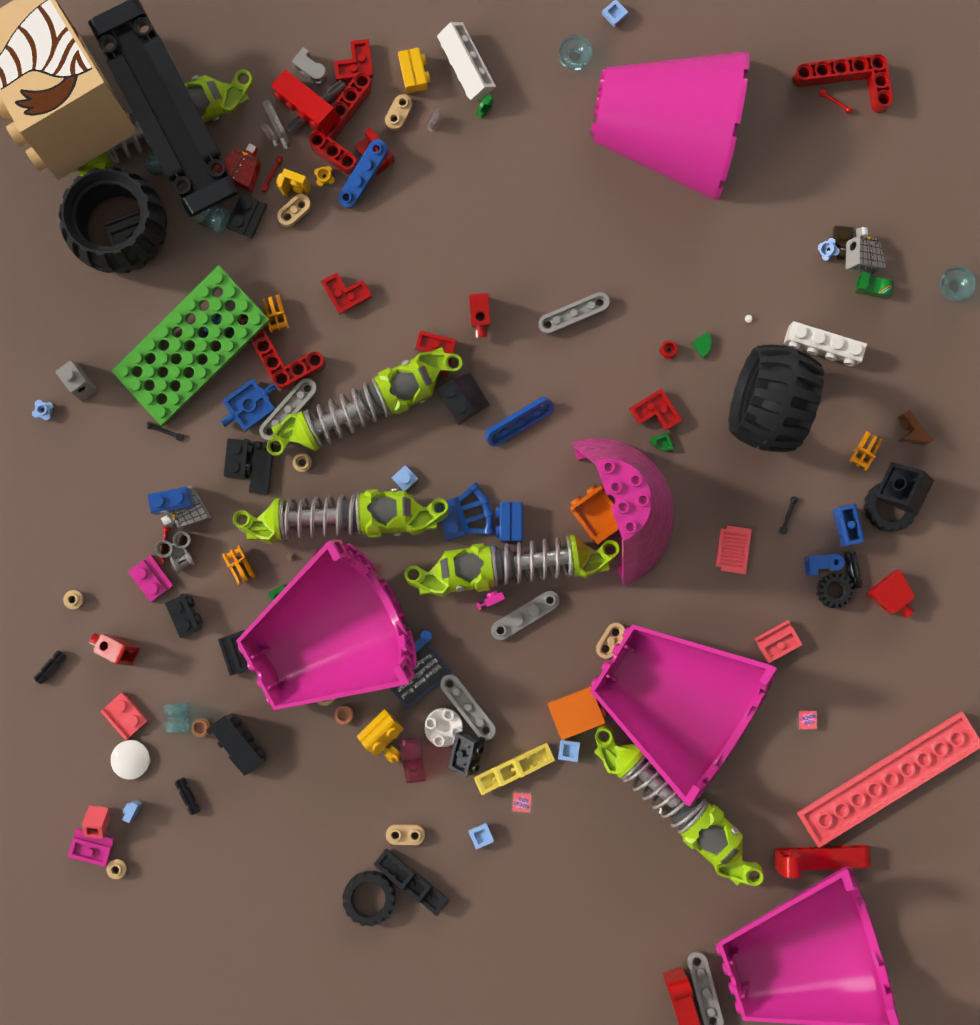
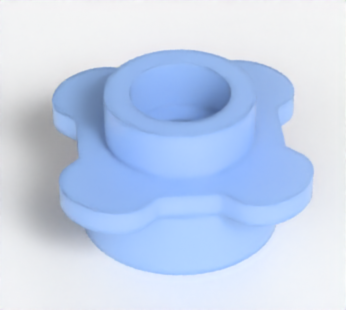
M829 238L828 241L818 245V250L823 260L827 261L833 255L837 256L840 250L835 245V239Z
M41 400L35 401V410L32 412V416L34 418H43L46 421L49 420L52 415L53 404L51 402L44 403Z

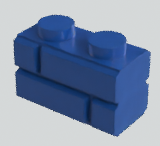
M188 487L148 494L150 511L154 515L194 508L192 491Z
M500 502V507H496V518H500V526H496V537H500V542H523V502Z
M856 504L833 509L832 512L837 533L840 537L841 547L865 542Z

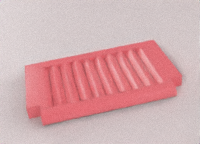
M728 525L726 529H720L716 566L721 567L720 571L746 574L752 529Z

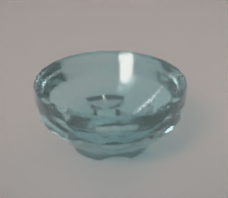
M580 35L566 37L561 42L558 50L561 63L572 70L584 68L590 62L593 53L590 42ZM577 52L580 55V59L572 61L569 55Z
M961 266L949 268L940 279L941 292L946 298L953 301H961L970 297L976 287L973 273ZM950 282H957L959 290L952 291L949 288Z

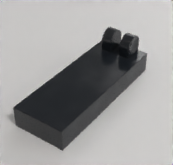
M254 441L249 493L269 495L273 455L267 451L268 442Z

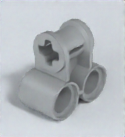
M177 532L173 537V544L170 541L162 540L155 546L158 556L163 558L170 557V561L177 573H180L182 569L190 565H195L192 556L186 549L192 541L191 536L187 532ZM182 534L186 535L188 539L187 543L183 546L177 543L178 536ZM164 543L170 546L169 553L165 555L159 550L160 546Z

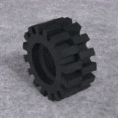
M839 573L828 574L819 580V585L816 587L818 589L816 595H819L818 600L822 601L824 606H828V608H841L849 604L850 599H853L852 593H854V589L852 590V586L854 585L849 582L850 579L846 578L845 575ZM833 583L839 584L842 588V594L838 598H832L828 593V588Z

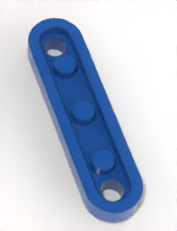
M376 139L369 144L339 193L338 200L342 206L353 208L357 205L388 155L389 148L384 141ZM376 146L380 147L378 152H375ZM347 194H349L350 197L348 201L345 200V196Z
M541 397L490 427L485 433L486 441L491 446H498L549 416L554 410L553 402L548 397Z

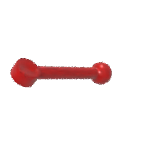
M820 89V97H826L843 108L847 114L852 113V107L845 106L827 94L825 89Z
M281 156L275 158L276 162L265 184L261 185L260 188L263 192L268 191V184L279 163L283 161Z
M164 526L163 540H167V535L170 532V527ZM166 543L161 546L162 554L165 552ZM163 557L157 559L158 565L165 564Z

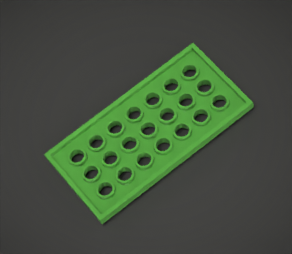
M218 265L111 372L160 426H165L271 320L223 268ZM222 288V296L216 298L214 295L215 290ZM204 301L209 302V308L206 311L201 309V304ZM234 301L236 304L235 309L228 311V303ZM194 314L196 321L193 324H189L188 317ZM216 315H221V323L215 325L213 321L214 317ZM243 315L248 316V322L245 325L240 324V317ZM180 327L182 335L176 338L174 332ZM206 327L209 333L207 337L202 338L200 331ZM233 328L235 331L234 336L227 338V330ZM164 341L169 343V348L166 351L161 349V344ZM190 341L195 343V348L192 351L187 350V344ZM219 341L221 343V348L219 351L215 352L213 350V344ZM154 354L156 357L153 364L148 363V356ZM180 354L181 362L176 365L173 362V358L175 355ZM202 355H206L208 358L207 363L201 365L199 362V358ZM137 367L142 369L140 377H136L134 374ZM166 367L168 369V375L162 378L160 376V371L162 368ZM189 368L194 370V375L191 378L186 376V371ZM149 381H153L155 384L154 389L151 391L147 389ZM179 381L181 385L178 391H174L172 388L173 383ZM162 394H165L167 396V402L161 405L159 402V397Z

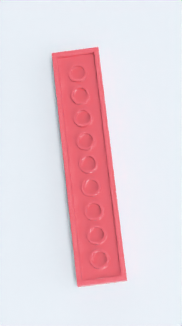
M959 712L797 812V815L816 846L820 848L980 749V738L965 714Z

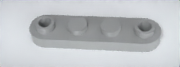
M597 292L545 314L539 320V330L543 334H552L602 313L609 306V297L603 292ZM600 300L603 302V305L598 306L596 302ZM548 322L551 324V327L546 328L544 324Z
M308 378L302 379L263 422L259 429L263 439L269 441L274 433L268 435V429L282 423L289 414L301 412L315 396L317 385L313 380ZM310 386L311 390L305 392V387Z
M554 591L544 592L495 622L491 627L492 636L497 640L508 638L554 610L559 605V596ZM547 597L553 598L552 604L546 602ZM498 627L504 628L503 634L497 633Z
M449 674L444 676L440 686L449 700L478 737L482 736L485 740L492 739L496 729L489 717L455 675ZM452 680L454 682V686L452 688H449L447 686V681ZM485 726L490 729L487 734L482 731V728Z
M694 951L688 956L687 964L703 1024L723 1025L724 1021L708 960L702 952ZM696 958L700 959L699 964H694ZM715 1017V1022L710 1023V1018Z

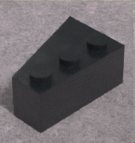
M231 713L223 716L207 728L206 731L209 735L213 732L219 740L218 746L220 748L224 747L230 755L229 759L245 776L267 760L264 757L266 753L260 746L257 747L253 742L254 737L250 731H245L241 726L243 722L239 716Z

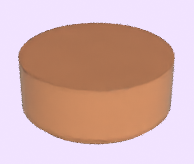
M341 705L335 710L334 718L339 724L346 725L353 720L354 711L348 705Z

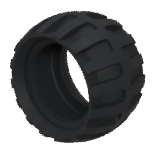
M118 167L91 169L87 174L78 176L73 180L74 183L63 194L64 200L59 206V219L61 220L60 230L69 249L79 260L101 272L124 274L129 273L134 268H143L146 266L145 263L157 256L160 244L163 245L165 241L167 217L159 195L146 180L129 170H121ZM125 196L135 199L139 204L141 212L140 222L134 234L124 243L112 247L98 246L92 243L88 235V221L91 212L96 206L110 197Z
M770 344L753 348L745 360L734 389L728 419V428L731 434L743 443L764 451L789 452L797 450V447H800L808 436L817 415L824 386V369L822 365L809 354L789 346Z

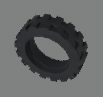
M881 483L876 484L868 491V495L864 500L866 501L864 510L867 513L865 515L877 529L885 530L886 532L898 531L908 527L915 520L914 517L917 515L906 511L904 516L898 521L888 522L884 520L876 509L877 498L875 497Z
M364 871L356 874L346 885L342 896L346 915L350 916L354 923H360L361 926L381 924L389 917L394 908L396 898L392 882L384 874L381 875L377 871ZM364 882L378 884L385 893L384 907L375 914L367 915L361 913L353 903L355 889Z

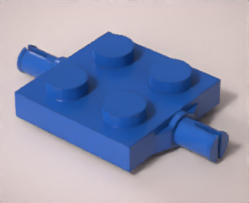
M251 379L222 400L230 414L221 420L223 426L226 427L235 421L247 432L275 410V407L270 402L269 395L277 390L276 386L272 383L263 389L258 386L254 379Z

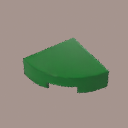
M490 94L484 97L476 111V115L480 118H483L493 106V97Z
M708 332L692 342V345L702 359L711 348V337Z
M668 432L649 440L660 451L670 452L675 450Z

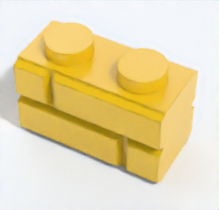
M420 48L399 51L398 57L406 94L428 90L427 83L431 81L429 71L425 72L424 65H427L425 53L421 54Z
M384 709L357 735V738L366 750L376 757L404 729L396 718Z

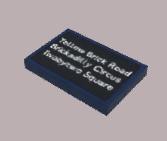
M429 643L416 652L417 666L412 669L415 673L413 679L406 685L390 688L406 709L441 682L444 676L452 672Z

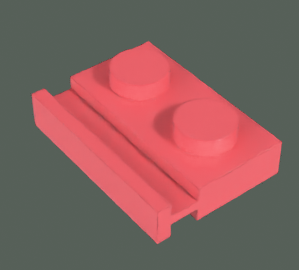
M789 620L754 638L767 663H771L802 645Z
M124 692L120 693L100 711L125 741L148 722L147 718Z

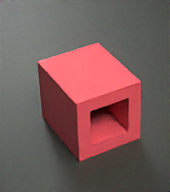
M103 806L88 807L82 823L84 837L104 839L111 820L109 808Z

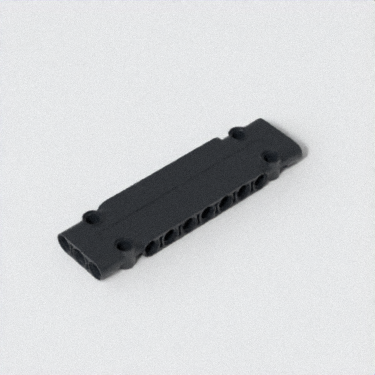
M127 0L90 19L88 24L107 59L106 62L189 217L196 216L237 195L239 191L220 157L221 154L140 0ZM143 26H149L147 32H140V29ZM114 43V47L111 50H106L107 44ZM215 166H222V171L219 174L213 173ZM181 183L188 184V188L185 191H179Z

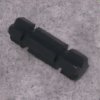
M846 552L844 555L845 560L848 561L846 563L849 578L852 579L850 583L854 585L852 589L861 588L863 584L862 579L859 578L861 574L858 561L856 562V552Z
M60 650L56 651L53 658H50L40 669L41 672L34 676V680L39 684H43L48 679L47 676H50L60 665L59 662H63L66 655Z
M181 778L175 781V786L177 790H180L179 794L185 806H188L189 814L194 815L200 811L198 803H195L196 799L190 787H187L186 779Z

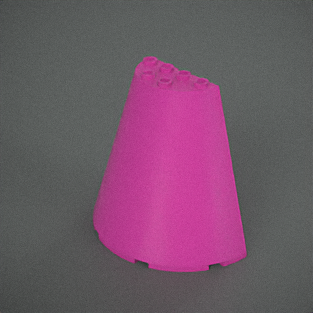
M739 51L611 66L602 69L594 116H597L596 123L592 122L590 134H594L593 141L713 200H719L723 190V182L726 181L737 140V128L741 121L748 82L746 76L749 71V52Z
M590 438L572 442L578 461L588 458L596 465L606 495H611L615 499V504L611 509L622 537V566L618 567L617 570L622 584L625 586L646 574L658 562L667 548L674 524V506L670 488L658 467L645 454L628 444L605 438Z
M338 539L328 541L236 640L239 651L247 661L248 668L252 672L255 671L257 673V684L263 690L267 703L273 710L408 684L415 675L412 669L417 666L416 649L411 630L406 631V626L403 623V620L406 619L403 609L385 578L380 580L378 575L375 574L374 570L377 569L375 565L361 551L349 543L343 545L342 540Z
M632 624L631 627L628 626L623 632L622 637L624 638L621 643H617L613 648L612 653L614 656L611 661L606 660L601 668L603 670L602 673L592 681L590 692L682 801L690 807L695 803L697 797L699 798L721 770V766L726 758H729L752 722L753 715H755L757 709L763 703L775 679L774 676L777 673V668L766 663Z
M849 866L843 867L719 940L718 944H716L717 953L719 956H722L724 961L722 963L724 974L730 976L731 982L728 984L731 994H735L736 1011L738 1014H741L743 1021L804 1025H900L899 1015L895 1007L896 1002L884 957H882L879 948L878 937L867 904L861 894L859 883Z

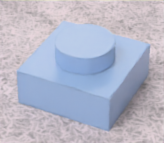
M614 0L602 11V15L615 27L628 16V11L617 0Z
M406 465L392 477L395 483L405 491L419 480Z
M560 739L558 759L578 762L580 742Z
M134 800L131 803L128 802L122 812L125 814L122 820L127 823L134 821L143 803L138 800Z
M487 823L468 830L476 849L494 842Z

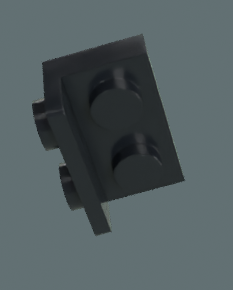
M227 439L224 477L248 479V474H251L252 463H249L250 455H253V444H251L249 439Z
M182 593L179 597L165 603L180 638L203 629L201 625L203 620L200 614L194 610L195 602L191 595L188 596L187 593Z
M461 731L457 732L448 768L466 778L477 773L481 766V755L485 749V738L481 736L475 739Z

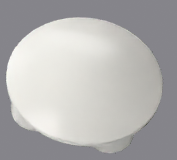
M439 708L428 715L424 730L428 740L435 746L447 747L453 745L457 732H463V723L455 711L449 708Z
M136 740L121 742L115 747L111 755V766L114 772L124 779L130 780L142 776L151 763L148 750L142 743Z

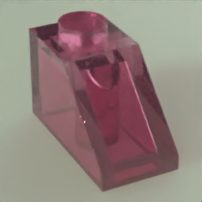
M420 738L400 740L401 759L406 782L426 781Z

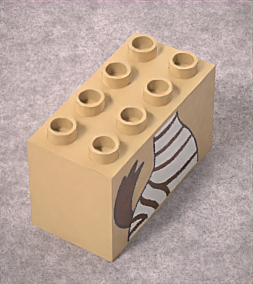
M13 0L0 8V115L6 122L10 119L14 121L7 125L6 129L20 148L30 144L31 148L27 149L26 153L38 171L48 167L59 180L138 133L81 36L57 0Z

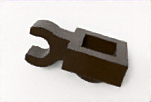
M834 226L832 238L835 239V245L840 250L837 255L839 260H844L846 257V243L853 238L854 227Z

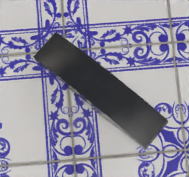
M385 849L374 863L401 890H405L435 916H438L450 901L437 888L388 849Z

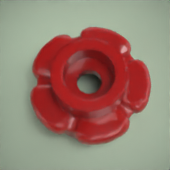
M665 341L659 349L660 354L665 359L674 358L678 354V346L675 342Z

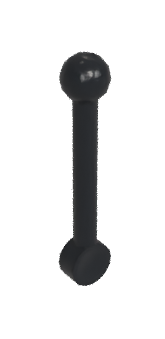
M152 422L146 423L147 429L160 431L175 437L178 441L184 439L181 433L175 434L153 425Z
M795 496L790 498L791 504L784 524L779 529L780 534L787 533L786 527L794 504L798 501Z

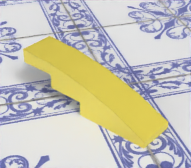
M544 743L474 776V780L481 795H484L555 761L548 744Z

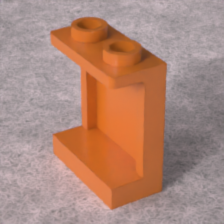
M596 485L592 486L586 491L588 495L583 498L579 496L571 502L572 506L569 508L595 545H598L619 530L611 509L614 504L606 495L602 485L599 487Z
M591 686L547 702L561 740L605 724L604 718H607L603 707L599 708L597 699L590 692Z

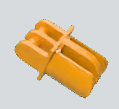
M280 294L275 295L280 312H277L272 296L268 297L272 311L271 314L265 298L261 299L265 314L271 320L268 324L271 333H273V330L278 329L280 331L281 328H289ZM284 318V322L279 323V319Z
M869 431L865 432L858 447L853 450L854 452L849 459V462L857 463L856 466L864 467L863 470L865 471L876 457L875 454L883 441L880 438L875 443L876 435H872L867 441L870 436Z
M240 545L237 546V549H231L229 553L222 554L227 567L230 568L238 585L243 583L235 567L245 582L249 581V577L242 564L245 565L252 579L256 577ZM241 554L242 558L238 560L236 555ZM233 557L235 562L230 563L229 559Z

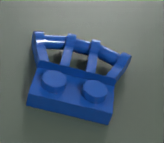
M477 482L471 485L459 497L446 501L449 515L441 521V525L447 541L468 534H494L492 527L493 515L495 514L490 508L489 497H486L480 490ZM472 492L479 499V501L461 506L460 503ZM482 505L484 513L465 518L463 511ZM443 506L436 508L438 513L445 510ZM485 518V529L468 527L469 523Z

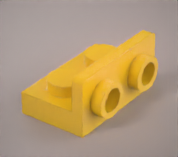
M285 168L278 175L276 183L283 196L288 197L291 188L296 193L303 194L305 192L309 194L311 186L306 176Z

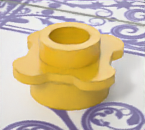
M330 166L314 170L318 186L334 183L335 179L332 177V168Z
M390 745L383 751L385 753L384 757L391 763H398L400 761L399 758L402 754L394 746Z

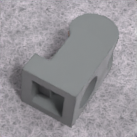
M303 47L292 60L294 69L317 85L325 83L327 80L325 67L311 60L309 51Z

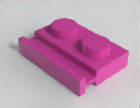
M149 555L148 558L128 571L150 602H154L171 587L175 586L161 566L158 565L153 555Z
M495 590L486 595L485 603L480 605L478 602L476 605L479 611H481V607L486 605L488 608L505 600L502 592L498 593Z
M77 828L75 829L68 857L106 867L115 838L106 835L104 839L84 837L83 829Z

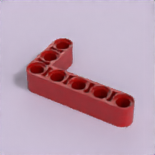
M882 54L803 63L797 67L792 77L793 84L797 87L867 79L871 108L876 113L885 112L893 101L886 57ZM854 66H858L861 71L857 70ZM836 68L841 69L843 73H839ZM818 71H822L824 75H820ZM799 73H803L806 78L801 77ZM876 82H880L882 86L877 85ZM879 99L883 100L885 104L880 103Z
M364 72L357 73L332 105L337 113L339 111L345 112L340 116L334 128L326 134L320 130H313L309 136L312 150L346 175H351L357 165L355 156L334 140L371 93V80L369 75ZM361 82L367 83L365 86H359ZM351 96L356 97V99L353 101L348 100V98ZM317 140L323 141L320 145H314ZM331 151H338L335 156L329 155ZM348 161L353 162L349 167L344 166Z
M241 316V324L245 325L248 322V318L244 319L243 316ZM264 328L251 340L271 379L281 390H287L297 385L302 379L309 378L325 368V359L319 352L315 351L285 366ZM263 344H269L268 350H260ZM314 358L321 359L320 364L317 366L311 364ZM272 360H278L276 367H269ZM298 367H303V373L296 375L295 370ZM281 376L287 377V381L284 384L278 383Z
M844 845L821 846L820 848H775V870L785 878L802 877L801 870L841 869L846 866L851 868L871 867L870 846Z
M682 967L664 972L663 976L679 1025H701L692 999L693 992Z

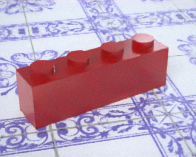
M286 69L270 85L275 92L273 94L279 102L284 101L285 105L292 112L297 111V115L304 122L308 120L310 126L315 131L320 130L326 134L340 119L334 107Z

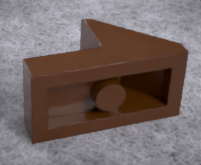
M910 410L898 417L900 425L909 431L899 442L926 445L933 441Z

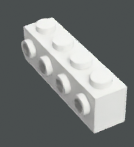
M450 22L437 35L441 47L449 58V62L465 89L467 97L470 100H483L496 85L463 22Z
M794 321L788 326L783 343L789 347L807 351L811 355L824 356L828 360H837L852 367L862 362L867 346L866 343Z

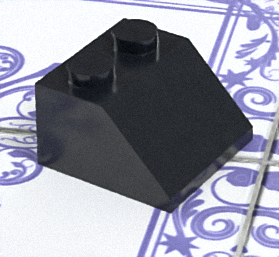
M471 373L457 377L437 389L438 394L457 424L462 423L490 405Z
M891 462L875 497L902 511L918 515L934 480L923 470Z

